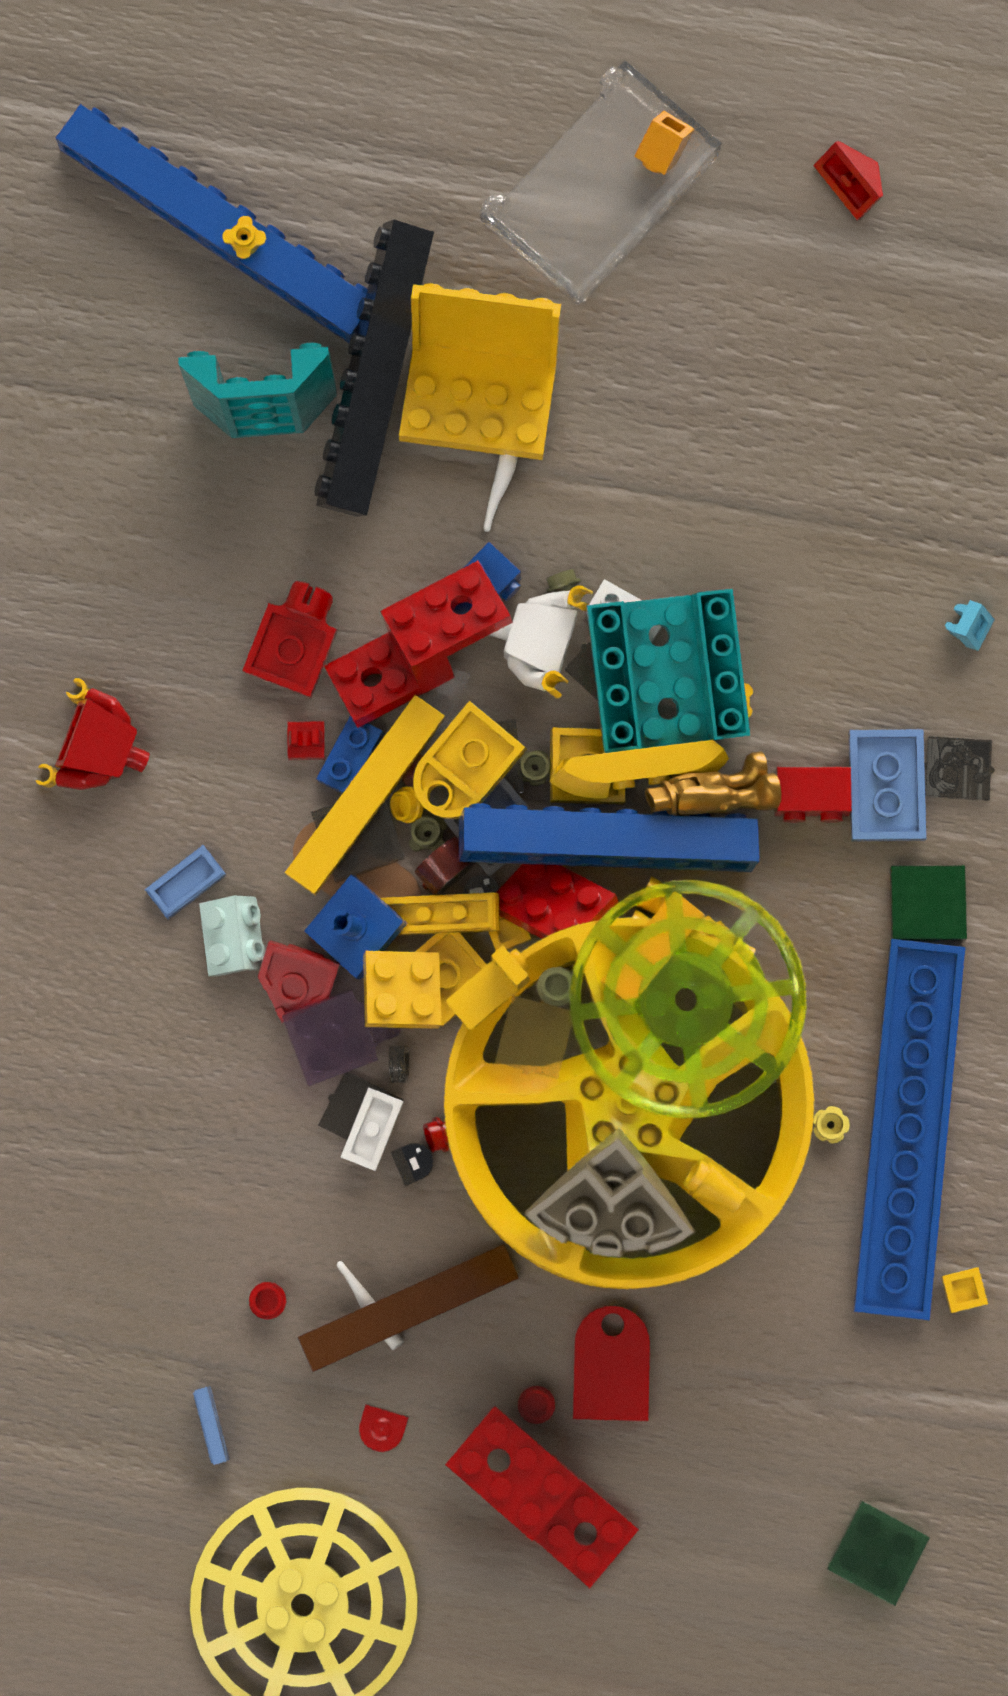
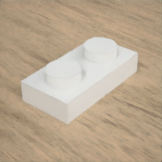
M368 1087L341 1158L376 1171L404 1101Z

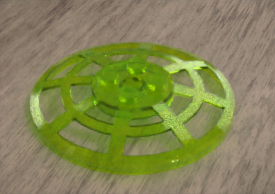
M698 880L670 881L652 885L629 895L609 909L593 926L581 945L573 966L569 989L570 1016L574 1034L584 1058L598 1078L615 1094L632 1105L654 1114L675 1118H704L726 1113L747 1104L767 1090L781 1075L794 1055L803 1032L806 1014V984L801 962L790 938L778 921L761 905L744 894L720 884ZM695 893L716 897L737 906L744 913L730 930L709 920L683 917L682 894ZM666 895V920L658 921L643 928L627 942L609 928L618 917L632 907L652 898ZM756 922L768 932L779 948L787 966L789 979L765 982L764 973L757 958L748 945L742 941ZM685 929L702 931L716 936L721 941L708 957L698 953L687 952ZM669 931L671 955L652 964L636 951L641 944L651 937ZM599 940L616 956L606 976L603 1002L581 1004V986L584 969L591 951ZM733 951L738 953L747 966L753 984L731 986L730 980L721 966ZM626 963L643 977L639 986L638 998L615 1000L617 980L622 967ZM682 988L690 989L696 996V1004L690 1011L680 1010L675 1003L676 993ZM792 995L789 1028L780 1051L773 1058L755 1045L765 1024L768 998ZM755 999L753 1020L746 1036H743L728 1024L733 1010V1003ZM640 1013L643 1023L650 1032L637 1050L624 1035L617 1016ZM606 1018L613 1040L629 1059L616 1078L604 1067L595 1054L586 1035L583 1020ZM718 1036L735 1049L732 1054L722 1061L702 1069L699 1045L705 1044ZM662 1042L676 1047H683L686 1071L668 1069L651 1062L649 1059ZM745 1057L765 1071L755 1082L741 1092L722 1101L708 1104L704 1080L712 1079L728 1072ZM641 1070L663 1080L679 1083L688 1082L692 1106L658 1103L638 1095L630 1090L629 1087Z

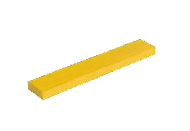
M414 695L285 871L288 877L313 895H317L445 720V715Z

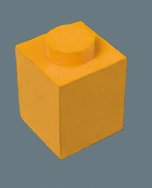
M663 111L652 120L634 157L641 160L643 166L648 170L665 175L677 164L694 128L668 112Z

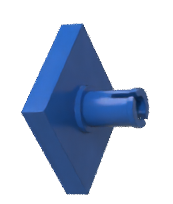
M350 875L304 931L352 976L361 980L364 977L363 954L365 951H385L408 923L360 879Z

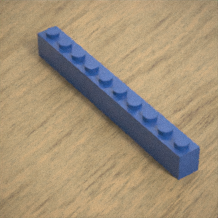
M82 104L79 105L56 136L60 151L346 342H350L352 335L358 331L360 319H357V309L360 300L366 297V287L358 283L353 286L344 280L345 276L339 269L331 264L323 266L314 260L315 255L309 249L300 244L296 247L285 240L286 236L279 229L270 224L267 227L263 226L255 220L256 216L249 209L242 205L236 208L226 201V195L212 185L206 188L197 182V176L184 166H180L179 169L167 162L169 159L162 151L153 146L150 149L139 143V138L132 131L125 127L119 130L110 124L109 117L99 109L93 107L92 110H89ZM242 216L250 217L254 227L259 231H263L266 235L265 244L259 246L247 259L238 258L232 246L225 244L222 238L223 232L226 229H232L238 224V219ZM247 235L241 236L242 240H247L248 238Z

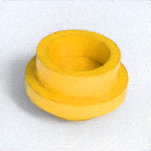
M402 787L392 795L390 810L397 820L404 823H414L421 818L424 807L417 799L414 787Z

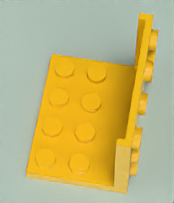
M427 283L422 286L413 284L411 295L412 356L399 431V441L543 460L557 366L561 304L553 303L546 298L528 300L516 298L508 293L490 295L482 294L470 288L452 290L444 289L440 285Z

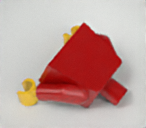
M74 679V684L81 687L82 691L77 695L66 692L68 698L74 704H77L55 764V767L61 769L57 770L50 765L40 764L38 768L49 770L50 777L45 782L35 780L36 783L46 788L54 787L57 784L58 787L86 790L105 786L110 779L120 778L125 766L138 772H143L148 763L150 753L132 746L137 729L131 726V717L117 698L97 689L91 688L89 690L82 679Z

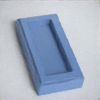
M202 845L147 887L145 891L169 920L224 878L226 873L206 847Z
M211 1386L194 1390L193 1395L210 1461L213 1465L226 1462L230 1459Z

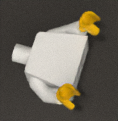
M577 585L570 591L551 592L529 598L525 604H518L514 619L512 620L513 623L489 635L507 641L504 648V658L507 660L508 668L523 685L547 691L555 698L562 696L555 689V686L559 682H565L566 684L569 682L560 672L577 620V611L573 610V608L576 607L587 612L586 606L589 604L581 602L584 595L593 594L592 590Z

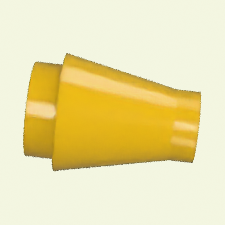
M701 1159L698 1160L684 1181V1187L690 1190L691 1196L724 1207L731 1212H735L745 1197V1192L739 1189L711 1161L706 1163Z

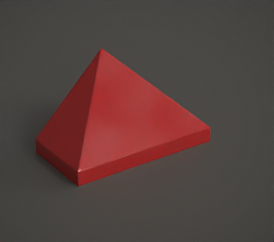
M840 141L835 142L813 165L856 220L861 219L883 197L878 162Z

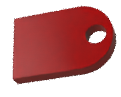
M619 1306L601 1307L589 1313L578 1326L574 1342L573 1419L648 1421L650 1338L645 1324L632 1311ZM611 1313L619 1315L624 1323L623 1330L616 1336L605 1334L601 1326L603 1318Z

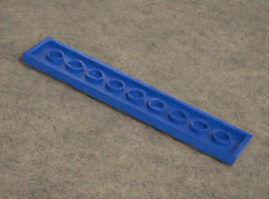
M891 939L889 943L853 1312L930 1320L965 947Z

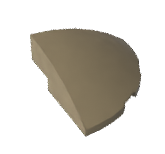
M620 1128L570 1168L525 1213L536 1226L561 1243L565 1244L571 1241L588 1247L592 1254L621 1257L625 1252L644 1249L649 1253L668 1248L694 1233V1229L666 1186Z

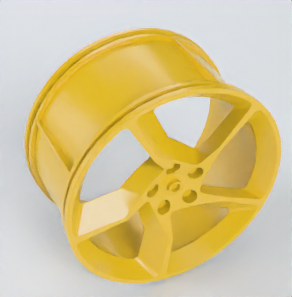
M615 918L583 923L556 932L522 951L520 954L530 965L525 971L529 975L530 982L473 1030H469L462 1022L449 1057L445 1079V1124L451 1154L458 1174L473 1204L486 1223L514 1251L539 1268L579 1284L600 1288H650L683 1281L711 1270L746 1248L767 1228L792 1193L804 1166L813 1128L814 1090L812 1072L799 1029L787 1006L773 986L738 953L721 942L693 930L667 962V964L682 968L699 976L716 987L744 1014L703 1045L681 1067L674 1063L638 1015L635 1004L633 1003L631 1007L600 983L601 979L651 919ZM579 963L597 1015L609 1036L608 1044L547 1066L486 1062L483 1059V1052L488 1039L501 1016L512 1002L525 990L536 984L540 975L545 970L553 967L566 968ZM768 1053L779 1091L780 1132L770 1166L760 1185L753 1189L705 1154L681 1142L680 1139L719 1082L763 1054ZM561 1101L566 1109L567 1171L620 1128L660 1179L676 1183L690 1195V1190L684 1187V1181L688 1173L698 1160L701 1159L706 1163L711 1161L739 1189L745 1192V1197L735 1212H731L724 1207L692 1196L720 1220V1227L701 1241L683 1249L644 1258H615L595 1255L588 1252L585 1246L571 1241L564 1244L551 1237L542 1229L530 1223L510 1203L497 1185L485 1161L477 1134L475 1110L479 1106L537 1105Z

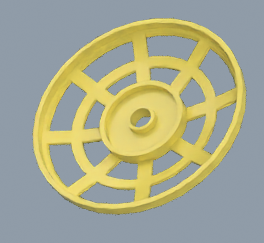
M297 1487L275 1491L256 1498L235 1511L219 1526L206 1544L196 1565L191 1585L190 1616L193 1635L200 1655L211 1674L232 1696H251L227 1676L215 1659V1656L232 1648H235L238 1655L250 1668L269 1679L264 1696H280L283 1685L310 1687L323 1685L331 1682L337 1696H374L389 1682L403 1662L412 1642L417 1621L418 1593L415 1574L408 1554L396 1533L381 1516L362 1502L345 1494L322 1488ZM294 1500H317L330 1503L323 1525L297 1523L279 1528L275 1527L267 1507ZM344 1509L357 1514L373 1526L386 1541L392 1552L371 1562L357 1543L337 1531ZM253 1514L262 1536L255 1539L241 1553L231 1571L210 1563L215 1551L227 1534L241 1521ZM297 1535L318 1537L311 1558H295L291 1560L281 1539ZM332 1542L346 1550L356 1560L360 1568L340 1577L332 1567L325 1563ZM267 1546L276 1568L268 1574L263 1583L243 1576V1570L250 1560ZM399 1566L403 1577L406 1595L403 1630L380 1624L383 1612V1596L378 1576ZM204 1578L225 1585L223 1615L227 1634L210 1642H207L204 1634L201 1616V1593ZM366 1582L369 1585L371 1596L370 1620L348 1613V1591ZM236 1590L257 1598L258 1619L240 1628L237 1626L234 1610ZM306 1594L312 1598L314 1608L309 1615L301 1616L294 1612L292 1601L295 1596ZM342 1628L364 1635L355 1651L339 1664L329 1643L337 1637ZM265 1633L271 1641L280 1646L273 1668L259 1660L245 1642ZM375 1639L396 1645L397 1647L392 1658L380 1675L365 1689L354 1695L344 1674L351 1671L365 1657ZM315 1651L325 1670L324 1672L311 1675L288 1674L294 1652Z

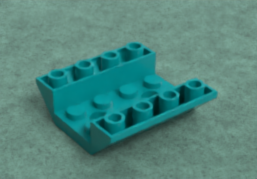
M305 343L301 344L299 349H291L292 379H286L284 375H268L263 378L264 381L249 382L247 378L235 377L227 379L225 383L216 355H209L206 351H193L188 353L187 357H178V365L193 406L231 438L304 433L337 396L329 348L321 347V344Z
M733 588L697 592L685 596L633 602L619 601L586 606L604 753L750 736ZM655 625L663 627L668 634L666 643L660 647L653 645L649 640V631ZM664 698L672 700L677 708L675 716L669 720L662 718L657 709L659 702Z

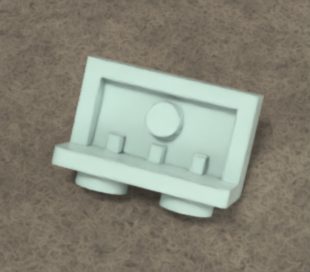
M234 895L199 903L208 976H222L245 970H260L265 955V947L261 937V914L256 897Z

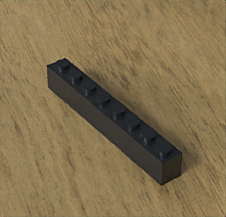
M395 219L384 223L376 231L373 242L374 248H377L375 260L369 264L365 275V283L369 285L366 297L360 300L357 309V319H360L358 331L352 335L348 347V353L352 355L349 369L346 368L341 376L340 389L343 390L341 402L335 406L331 418V424L335 425L332 440L329 439L326 442L323 451V460L326 461L324 474L318 477L315 485L314 494L318 496L316 506L355 517L366 516L368 513L412 328L411 295L413 284L422 286L434 236L433 231Z

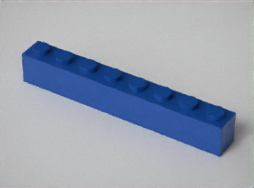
M476 803L469 805V808L464 807L459 817V862L752 872L759 863L758 819H749L745 814L740 813L728 814L725 818L711 817L709 813L674 816L668 814L667 811L653 812L652 815L638 814V811L633 809H622L616 811V813H601V810L598 808H583L579 812H569L559 806H549L542 810H528V807L524 805H510L506 809H492L488 804Z

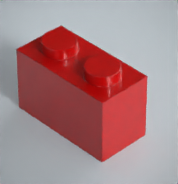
M851 767L776 768L774 773L777 775L781 786L780 806L775 809V816H783L784 822H805L806 816H820L821 822L835 823L842 822L843 816H849L851 813Z

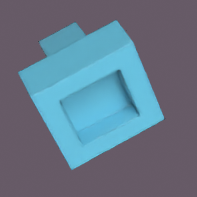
M970 600L968 605L957 604L954 610L961 618L958 624L947 622L945 628L951 635L961 640L966 647L979 651L995 619L980 603Z

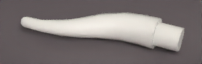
M499 455L483 527L485 532H489L491 529L494 514L514 474L518 457Z
M341 1261L337 1262V1268L350 1285L360 1308L374 1303V1299ZM397 1334L386 1339L385 1342L392 1350H395L404 1340Z

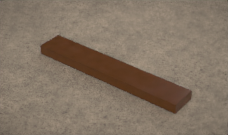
M503 1244L297 1337L313 1373L519 1279V1276Z

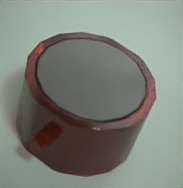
M453 837L431 853L414 872L423 882L422 887L424 889H429L433 895H440L461 879L476 862H459V839Z

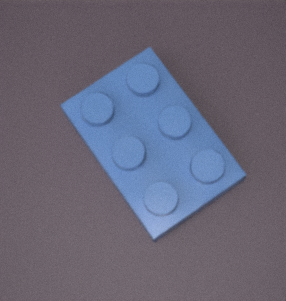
M923 729L850 730L848 732L852 800V811L850 813L851 842L925 841L927 838Z

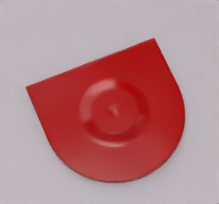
M365 1404L359 1425L360 1437L363 1443L371 1450L377 1452L390 1451L401 1442L409 1417Z

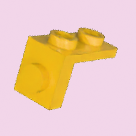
M501 946L491 955L493 961L446 1000L447 1005L469 1030H473L530 982L529 975L525 972L530 965L516 949L509 953L504 946Z

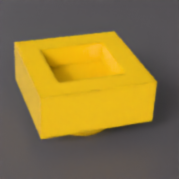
M500 916L499 931H488L495 951L501 946L509 950L531 941L528 931Z
M979 1267L940 1276L950 1313L988 1304Z

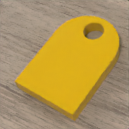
M469 701L419 761L413 778L416 797L421 805L435 816L444 819H459L464 807L469 808L471 804L483 803L525 753L527 748ZM438 786L446 787L449 792L447 802L441 806H434L430 801L431 791Z

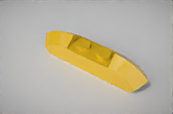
M714 740L562 759L553 770L549 782L576 796L603 799L608 798L611 783H613V790L635 787V780L648 778L649 785H657L661 781H669L670 775L674 778L688 773L717 772L726 764L729 757L724 748Z

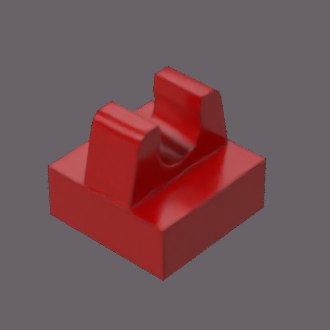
M324 721L287 722L288 760H325Z

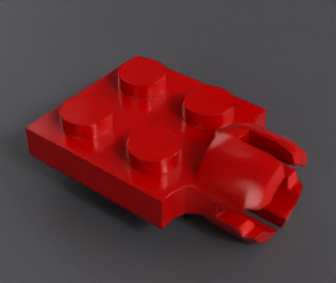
M295 581L291 586L285 603L282 605L268 603L242 671L312 698L338 630L329 626L326 619L333 602L332 595L317 586L309 605H307L313 587L309 586L310 583Z

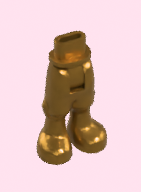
M762 751L746 755L743 768L738 773L727 775L719 772H705L680 775L669 781H661L660 787L647 788L645 790V797L653 812L666 810L670 815H677L676 813H728L738 808L766 811L777 809L780 806L781 786L775 773L768 774L765 755Z

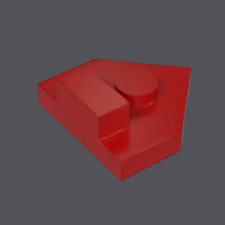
M270 940L260 967L258 979L273 1003L281 1023L327 1001L330 998L340 964L324 958L323 954L289 944L287 946Z

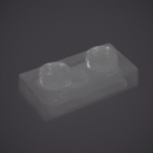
M452 668L455 678L426 692L424 701L445 715V720L430 740L436 741L459 714L470 679V673Z

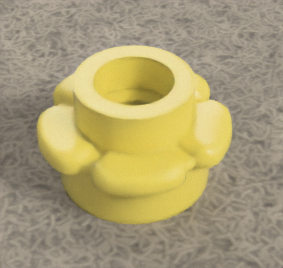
M834 1106L827 1107L826 1110H819L813 1119L815 1136L821 1141L828 1140L829 1143L840 1142L844 1138V1133L849 1130L850 1123L848 1117L842 1114L841 1109ZM830 1121L834 1123L832 1129L827 1126V1123Z

